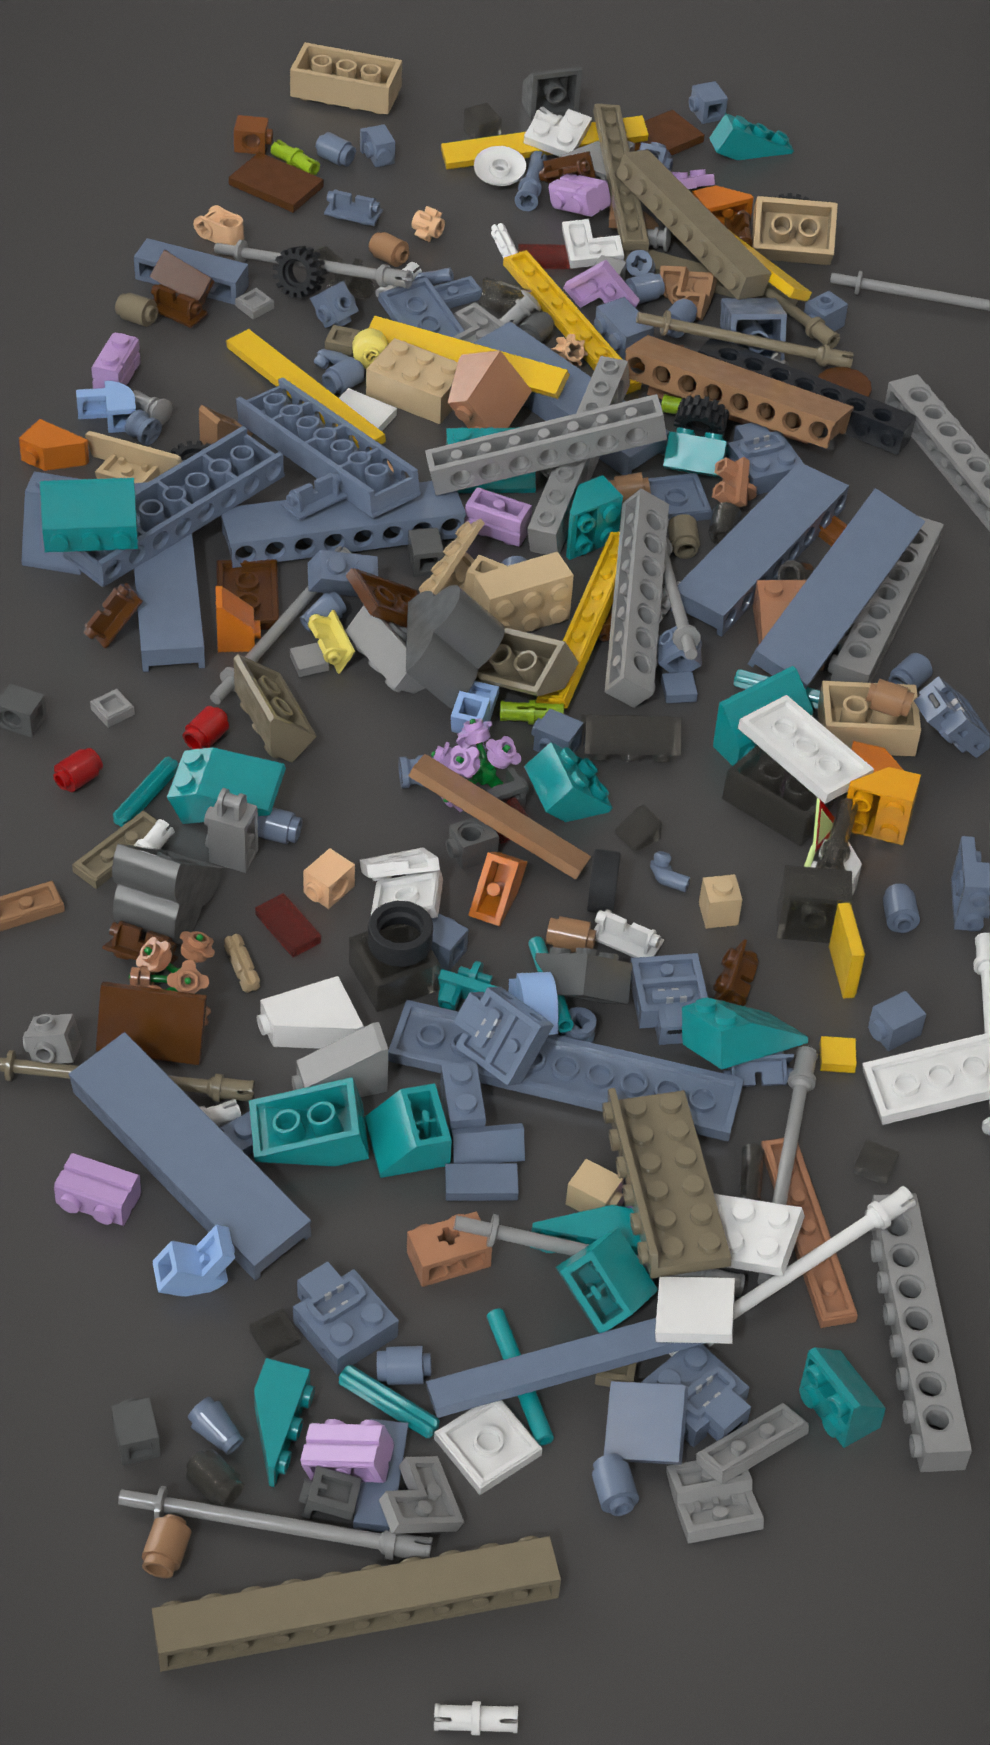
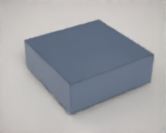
M693 672L662 674L661 684L666 703L697 702L698 693Z

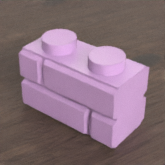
M569 173L560 177V180L553 181L548 187L550 201L554 209L592 217L599 210L610 206L611 203L608 182L605 180Z
M112 333L91 367L93 389L105 388L104 381H115L127 386L135 373L134 371L140 364V353L138 352L140 350L139 339L123 333Z
M476 488L466 504L465 522L471 524L481 518L485 524L478 535L488 536L503 541L507 545L519 547L528 535L527 528L531 521L532 505L485 489Z
M71 1153L64 1165V1170L60 1172L55 1181L56 1203L69 1213L80 1211L92 1215L96 1221L102 1224L109 1225L113 1222L124 1226L141 1194L140 1175Z
M328 1419L325 1421V1424L312 1423L309 1425L306 1444H304L300 1459L301 1466L310 1480L313 1478L316 1466L362 1478L361 1482L384 1483L386 1482L389 1469L388 1462L391 1461L394 1444L386 1427L377 1421L364 1420L361 1424H345L337 1419Z

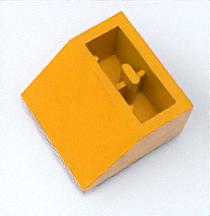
M887 767L850 781L840 829L903 845L912 817L921 775Z

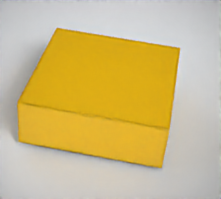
M821 1036L820 1071L855 1073L856 1039Z

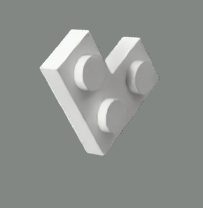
M568 109L558 127L534 118L524 135L523 143L561 157L565 153L578 149L591 126L592 117Z
M589 219L562 222V232L571 269L594 266L601 255L624 261L620 235L593 238Z

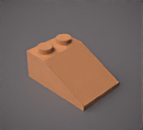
M807 580L756 581L753 612L759 644Z

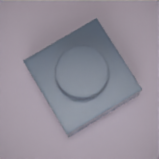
M249 1111L220 1127L247 1156L253 1153Z

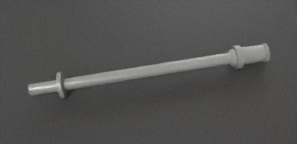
M239 240L236 245L216 243L214 246L216 254L234 256L235 261L245 263L247 259L279 264L275 259L277 256H281L278 252L249 248L245 240ZM324 260L325 264L321 265L322 269H327V272L376 280L381 287L392 285L409 289L413 282L402 280V278L413 279L412 271L393 269L386 264H382L375 269ZM296 261L293 265L294 267L305 268L300 261Z
M859 270L858 277L832 272L830 283L855 287V295L860 293V289L990 311V300L867 279L863 278V271Z
M666 537L667 547L665 550L663 581L677 626L672 640L679 650L684 651L687 659L693 660L698 654L696 646L700 642L701 635L695 626L689 625L669 558L672 553V544Z
M339 546L335 549V552L351 553L346 547L342 548V546ZM307 586L245 657L257 662L318 592L308 591ZM226 667L220 673L222 683L210 695L213 703L220 704L231 691L236 692L234 668Z
M808 1046L796 1049L794 1068L788 1076L787 1082L793 1089L772 1203L787 1204L806 1094L808 1091L813 1090L816 1084L814 1070L818 1053H816L815 1049ZM759 1273L758 1284H762L773 1277V1275Z
M493 1214L490 1223L456 1215L453 1230L487 1237L486 1247H493L496 1239L573 1256L589 1245L499 1225V1215ZM642 1264L647 1273H649L647 1264ZM719 1269L665 1276L735 1278V1296L739 1298L743 1292L745 1282L744 1274H736Z
M161 1486L157 1495L121 1489L118 1505L154 1511V1520L164 1517L165 1513L379 1549L381 1554L385 1555V1559L393 1560L394 1556L401 1558H430L433 1537L428 1538L405 1533L392 1534L390 1529L383 1533H375L168 1497L166 1486Z

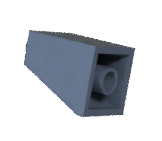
M721 298V329L786 341L787 313L776 298H747L741 300ZM732 343L768 358H771L775 353H780V361L785 359V353Z
M34 471L25 490L22 565L81 575L82 571L63 557L64 552L45 553L40 498V481L81 479Z

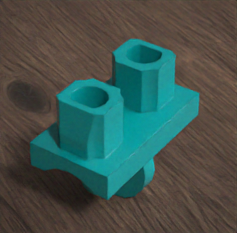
M475 961L471 969L460 966L458 974L441 969L438 977L440 986L438 1004L441 1008L456 1010L460 998L466 999L470 992L485 993L487 987H497L491 985L493 976L482 973L483 962Z

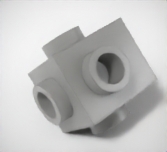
M42 1014L33 1017L28 1030L23 1035V1046L25 1051L29 1052L31 1060L42 1063H73L82 1044L73 1014Z

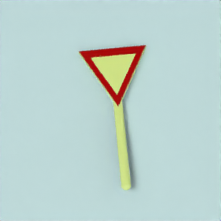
M817 798L813 845H811L791 901L792 907L797 906L815 853L822 846L824 839H828L840 825L820 798Z

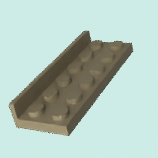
M609 1088L608 1102L602 1103L603 1118L605 1124L611 1123L612 1129L609 1130L610 1146L612 1151L618 1150L619 1157H616L617 1174L619 1179L625 1178L626 1185H623L624 1201L626 1207L632 1206L634 1213H630L631 1229L633 1235L640 1236L641 1242L637 1243L639 1261L641 1265L647 1264L650 1279L731 1267V1253L685 1090L618 1100L615 1088Z

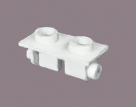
M608 909L605 912L599 910L596 915L595 922L598 924L594 928V930H597L595 941L634 958L655 956L664 942V939L656 934V930H650L634 922L632 925L627 924V919L611 913Z

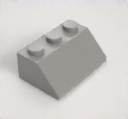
M363 605L345 630L346 634L353 641L351 643L358 652L368 657V664L375 671L384 675L386 678L385 683L396 692L402 690L415 694L425 689L424 686L406 672L407 628L371 616Z

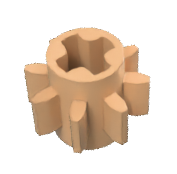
M426 206L425 211L418 210L412 220V228L416 230L414 235L428 242L431 241L432 237L439 238L445 227V220L440 218L442 213L429 206Z
M568 334L566 339L564 337H557L558 344L555 348H551V350L574 366H581L582 362L580 360L583 356L588 355L583 347L585 341H576L575 334Z

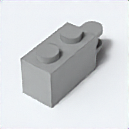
M222 788L214 807L210 806L204 818V825L208 826L205 846L209 848V862L246 873L258 852L257 806L247 803L246 794L234 795L230 793L229 789Z

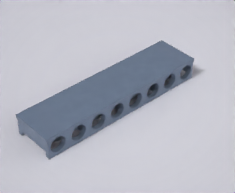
M512 322L504 324L474 342V344L567 369L570 376L558 399L531 392L523 405L545 421L577 413L591 380V377ZM666 429L667 440L601 455L599 459L621 475L631 474L633 469L658 453L665 455L669 430Z
M285 378L278 379L279 386L248 400L243 399L241 396L236 398L238 422L315 478H321L330 472L339 474L342 481L339 489L347 495L346 500L371 518H375L421 495L418 469ZM286 390L290 393L292 402L289 400ZM319 412L322 414L324 418L325 425L322 423L320 419ZM352 435L356 438L359 444V449L355 445ZM387 459L391 462L394 473L389 468Z
M242 426L135 490L138 549L64 552L63 557L101 587H105L285 476L283 454L281 452L274 454L249 436L247 428Z
M799 462L678 584L685 612L717 628V635L722 637L753 605L756 581L777 580L819 536L821 530L819 525L825 529L831 523L832 517H837L845 509L849 485Z
M426 481L419 482L420 496L375 518H371L344 499L298 520L281 506L287 500L235 506L221 515L222 533L223 536L225 535L232 567L236 568L242 567L240 563H243L244 560L251 562L277 559V562L311 558L320 550L335 551L339 546H342V548L346 547L350 552L408 545V530H412L417 524L423 529L438 528L441 540L453 539L457 537L455 534L457 529L464 524L466 512L457 491L436 495L433 482ZM454 518L457 527L450 531L444 530L442 524L446 520ZM387 528H390L392 532L399 535L394 538H387L383 533ZM360 531L362 535L370 538L365 542H358L354 539V536ZM331 535L333 539L341 542L338 545L329 546L325 543V540ZM302 539L304 543L311 545V547L306 550H299L295 545L298 540ZM273 542L275 547L282 550L276 554H270L266 551L267 545ZM243 546L247 552L252 554L249 557L241 558L236 555V551Z
M148 482L134 483L135 490ZM191 533L134 568L136 593L143 600L137 609L143 672H149V666L198 663L199 668H205L204 640L193 537Z
M875 488L756 648L748 665L753 668L756 664L772 676L794 666L798 670L806 690L913 542L925 521Z
M125 1032L68 1074L73 1093L208 1233L215 1225L229 1227L232 1244L235 1249L234 1260L255 1281L261 1277L260 1272L301 1239L307 1240L311 1237V1220Z

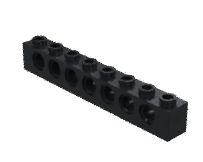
M710 338L698 350V353L853 406L854 409L851 412L845 433L848 436L896 455L902 451L911 439L917 417L913 414L727 341Z

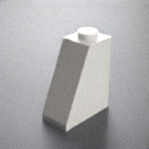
M338 976L260 1000L261 1014L257 1015L259 1030L262 1035H268L273 1047L321 1049L364 1028Z

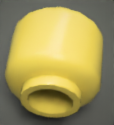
M374 328L364 329L355 336L352 342L353 357L362 363L364 369H367L388 346L386 336Z

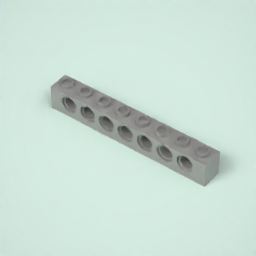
M600 356L577 413L623 402L630 386L628 361ZM600 456L553 467L527 528L531 552L547 555L558 551L560 554L568 535L570 510L579 484L591 480Z
M918 374L889 382L885 404L917 416L911 437L990 532V459L988 455L981 450L973 437L965 431L958 419L954 418L945 407V404L938 399L930 386Z
M655 394L425 450L435 494L441 495L667 440L662 408L658 395Z
M641 488L622 503L604 691L633 708L644 700L649 699L655 691L654 679L657 666L656 656L659 641V620L661 618L663 573L665 571L666 536L669 524V504Z
M920 517L925 523L848 630L849 635H845L838 647L839 655L832 656L828 667V672L832 673L831 681L873 682L939 548L944 524Z
M911 1193L913 1197L908 1200L914 1199L916 1202L915 1207L908 1209L893 1219L891 1226L885 1230L874 1227L868 1231L872 1232L873 1236L870 1247L871 1258L873 1262H878L879 1266L877 1288L880 1294L884 1293L886 1303L883 1305V1318L885 1325L891 1326L890 1353L892 1358L897 1357L899 1367L896 1369V1383L898 1390L904 1391V1422L911 1425L912 1434L909 1438L912 1458H917L920 1472L965 1470L972 1449L917 1194ZM891 1194L873 1195L872 1202H880ZM916 1359L923 1360V1361H925L926 1363H921V1362L917 1361ZM922 1392H928L933 1396H927ZM929 1425L937 1426L941 1430H935Z

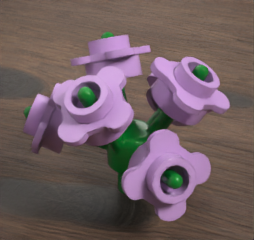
M481 718L471 719L463 724L462 732L457 734V746L451 748L449 747V742H446L444 748L438 746L436 751L431 753L433 759L466 778L472 777L468 781L473 784L477 782L481 785L488 784L491 788L503 784V781L496 775V768L505 769L511 763L518 765L521 762V755L516 752L513 740L508 736H503L501 740L496 741L489 739L491 736L488 727L493 725L492 721L483 722ZM441 797L448 807L454 806L459 812L463 811L459 807L455 806L451 802Z

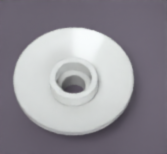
M492 146L482 150L476 156L474 170L477 176L488 184L507 186L518 182L524 176L526 161L518 151L512 148Z

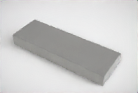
M781 1403L696 1453V1464L723 1485L808 1434L809 1423L787 1405Z

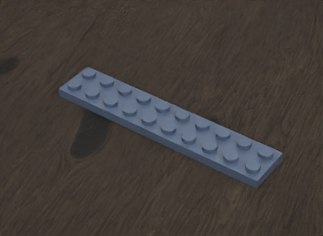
M406 1000L388 1050V1061L441 1073V1064L474 1061L455 1047L462 1033L466 1032L454 1023L459 1012ZM548 1035L521 1084L507 1086L477 1063L480 1083L597 1111H602V1103L608 1102L609 1088H615L618 1100L685 1090L696 1133L728 1142L744 1078L560 1035Z

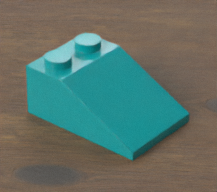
M213 747L186 750L182 755L167 799L182 824L204 822L208 808L210 806L214 807L222 788L229 789L230 793L234 795L246 794L247 803L257 806L258 816H267L271 814L286 767L284 763Z
M700 998L695 1003L682 1006L683 1045L721 1070L808 1043V1036L769 1012L712 998Z
M353 1077L249 1100L253 1153L256 1162L335 1167L369 1159L363 1102Z

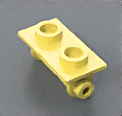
M331 610L328 617L314 614L309 618L308 627L313 632L315 638L319 639L318 644L323 653L324 660L334 665L337 673L340 674L351 660L355 650L335 610Z

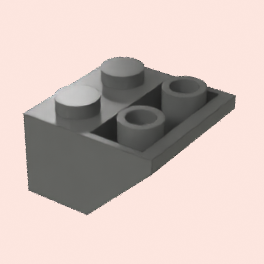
M551 947L550 953H536L535 960L541 970L552 973L557 995L603 1004H628L632 963L619 961L618 954L599 953L596 956L597 950L590 948H576V952L572 954L570 949Z

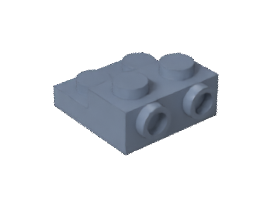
M961 836L951 876L955 930L981 931L984 926V918H989L990 863L981 862V851H976L975 837Z

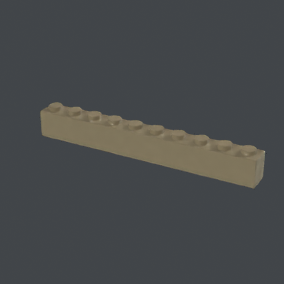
M527 1536L517 1542L503 1545L488 1543L476 1550L465 1552L450 1550L437 1557L426 1559L411 1557L401 1561L399 1564L388 1566L373 1564L362 1568L360 1571L349 1573L329 1572L321 1576V1578L305 1581L290 1579L281 1585L272 1587L251 1586L239 1593L228 1595L213 1593L202 1597L200 1600L184 1603L181 1601L166 1602L160 1607L152 1608L160 1672L559 1598L561 1577L550 1536L542 1538Z

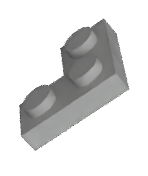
M474 302L454 313L455 318L465 331L453 336V338L474 343L503 326L504 323Z
M438 1456L405 1457L400 1463L399 1469L408 1490L386 1491L379 1499L391 1533L457 1532L464 1524V1520Z

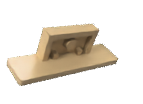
M88 431L85 434L91 455L105 460L95 471L97 479L134 478V483H144L153 480L183 462L179 455L92 431Z
M481 518L471 524L465 522L457 529L455 533L457 535L456 539L444 549L443 553L445 556L432 567L431 572L433 574L421 584L418 589L420 593L432 591L437 595L440 591L451 585H457L462 590L464 589L467 570L475 561L466 551L485 524Z

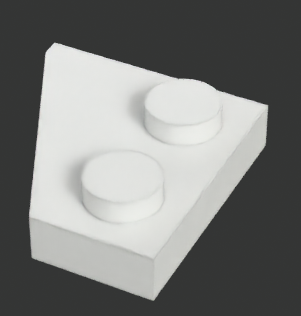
M423 847L360 860L361 872L368 878H372L373 881L390 879L394 875H411L440 870L438 857Z

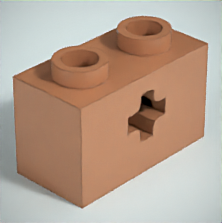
M477 1211L465 1215L457 1214L458 1216L480 1220ZM456 1215L448 1220L431 1225L423 1224L414 1230L408 1231L407 1254L421 1287L491 1267L492 1247H486L487 1237L453 1230Z

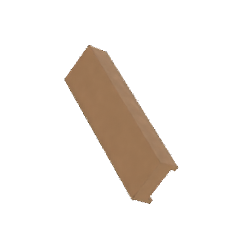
M650 335L645 336L625 350V360L628 361L629 379L685 399L690 395L693 398L695 395H700L701 399L707 396L710 397V401H713L711 399H718L719 393L722 391V398L718 400V405H725V409H728L730 415L826 449L829 447L830 440L836 435L846 433L850 415L854 409L853 406ZM641 361L645 365L644 372L640 374L633 372L631 367ZM670 373L671 378H670V380H669L668 382H666V383L660 382V381H666V380L668 379V374ZM694 382H696V389H695L694 391H692V392L686 391V390H692V389H693ZM747 399L749 403L748 407L745 410H739L741 408H744ZM772 409L775 411V416L772 419H764L770 417ZM798 418L801 419L800 427L796 429L790 428L796 426ZM824 428L828 429L827 436L824 438L816 437L823 434Z

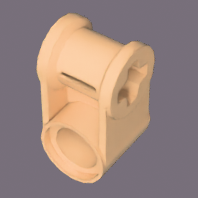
M218 205L212 206L206 215L198 216L194 219V229L203 239L229 245H236L239 240H244L243 218Z

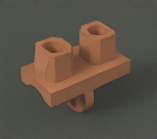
M726 457L715 464V473L723 479L713 488L712 498L720 502L719 512L724 515H728L733 508L746 506L748 501L756 498L757 488L749 483L750 479L748 478L750 460L745 457L737 461Z

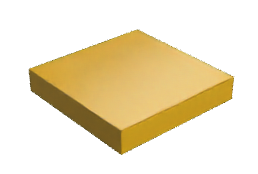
M838 903L829 949L843 999L855 998L865 952L850 903Z

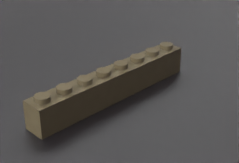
M649 150L624 152L616 176L737 300L763 296L771 272Z

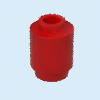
M206 706L186 725L185 732L182 735L185 743L191 749L210 748L229 729L228 716L219 707Z
M92 748L79 749L54 766L55 773L53 778L61 789L74 792L97 777L99 771L103 768V763L99 755Z

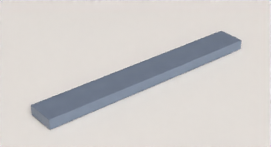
M656 1318L429 1380L426 1381V1385L436 1416L439 1418L705 1343L656 1342Z

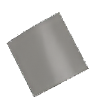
M696 1461L685 1462L682 1465L666 1466L671 1493L688 1544L762 1530L764 1528V1517L752 1491V1477L749 1470L721 1485L697 1465Z

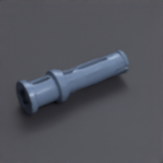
M534 151L531 154L526 175L518 185L519 191L515 195V204L523 211H532L538 205V196L542 191L539 172L544 168L543 161L547 160L545 154L541 159V151Z

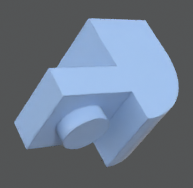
M104 381L105 388L76 390L78 419L107 418L108 433L125 432V424L128 417L136 411L135 396L128 386L115 381Z
M474 681L468 693L459 691L451 714V731L454 733L462 732L463 724L471 719L481 718L483 722L491 721L490 719L499 695V686Z
M517 973V978L509 979V993L554 1025L549 1035L558 1034V997L552 973Z
M215 1225L198 1245L171 1241L152 1261L158 1292L186 1297L209 1293L228 1282L226 1267L235 1259V1249L232 1244L229 1227Z

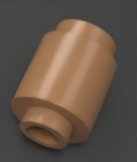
M377 232L370 239L369 251L375 258L394 267H399L407 261L409 245L406 241L386 232Z
M642 472L615 476L614 480H609L623 495L622 503L640 488L651 494L648 477L642 478Z
M879 679L878 684L871 683L865 701L871 702L869 709L897 718L899 715L907 717L915 693L907 691L908 687Z
M559 916V919L550 918L545 943L557 948L570 949L571 953L576 952V948L593 949L597 930L591 929V922L563 916Z
M167 1514L154 1520L142 1553V1559L144 1560L142 1568L150 1575L158 1578H171L174 1571L179 1570L192 1534L191 1529L186 1525V1521L183 1518Z

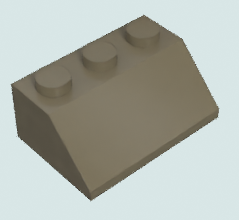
M505 628L499 647L489 660L478 669L475 680L542 696L564 689L575 671L578 661L565 641Z
M237 654L234 657L235 691L241 700V708L249 714L253 721L252 727L262 737L267 753L275 759L280 757L293 762L317 737L280 673Z

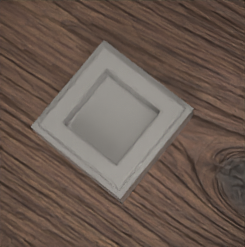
M255 288L235 298V306L250 318L255 319L274 309V300L258 288Z
M318 642L290 648V658L299 677L329 671V663L324 660Z
M118 689L90 701L91 710L108 728L135 715L134 706Z

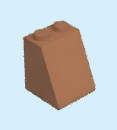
M500 350L464 354L458 360L448 404L455 411V415L468 428H508L532 390Z

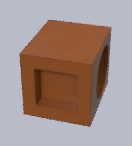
M238 115L234 127V152L249 154L261 152L265 154L267 145H272L273 129H269V118Z

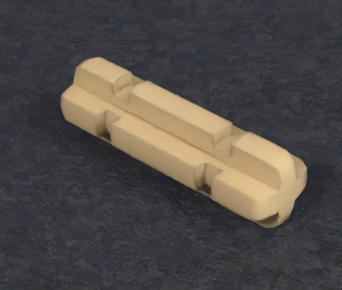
M239 934L227 936L224 939V947L227 954L231 956L229 959L237 978L241 980L239 983L242 990L246 993L258 990L260 988V979L257 972L253 970L255 967L247 948L244 947L245 943L242 936Z

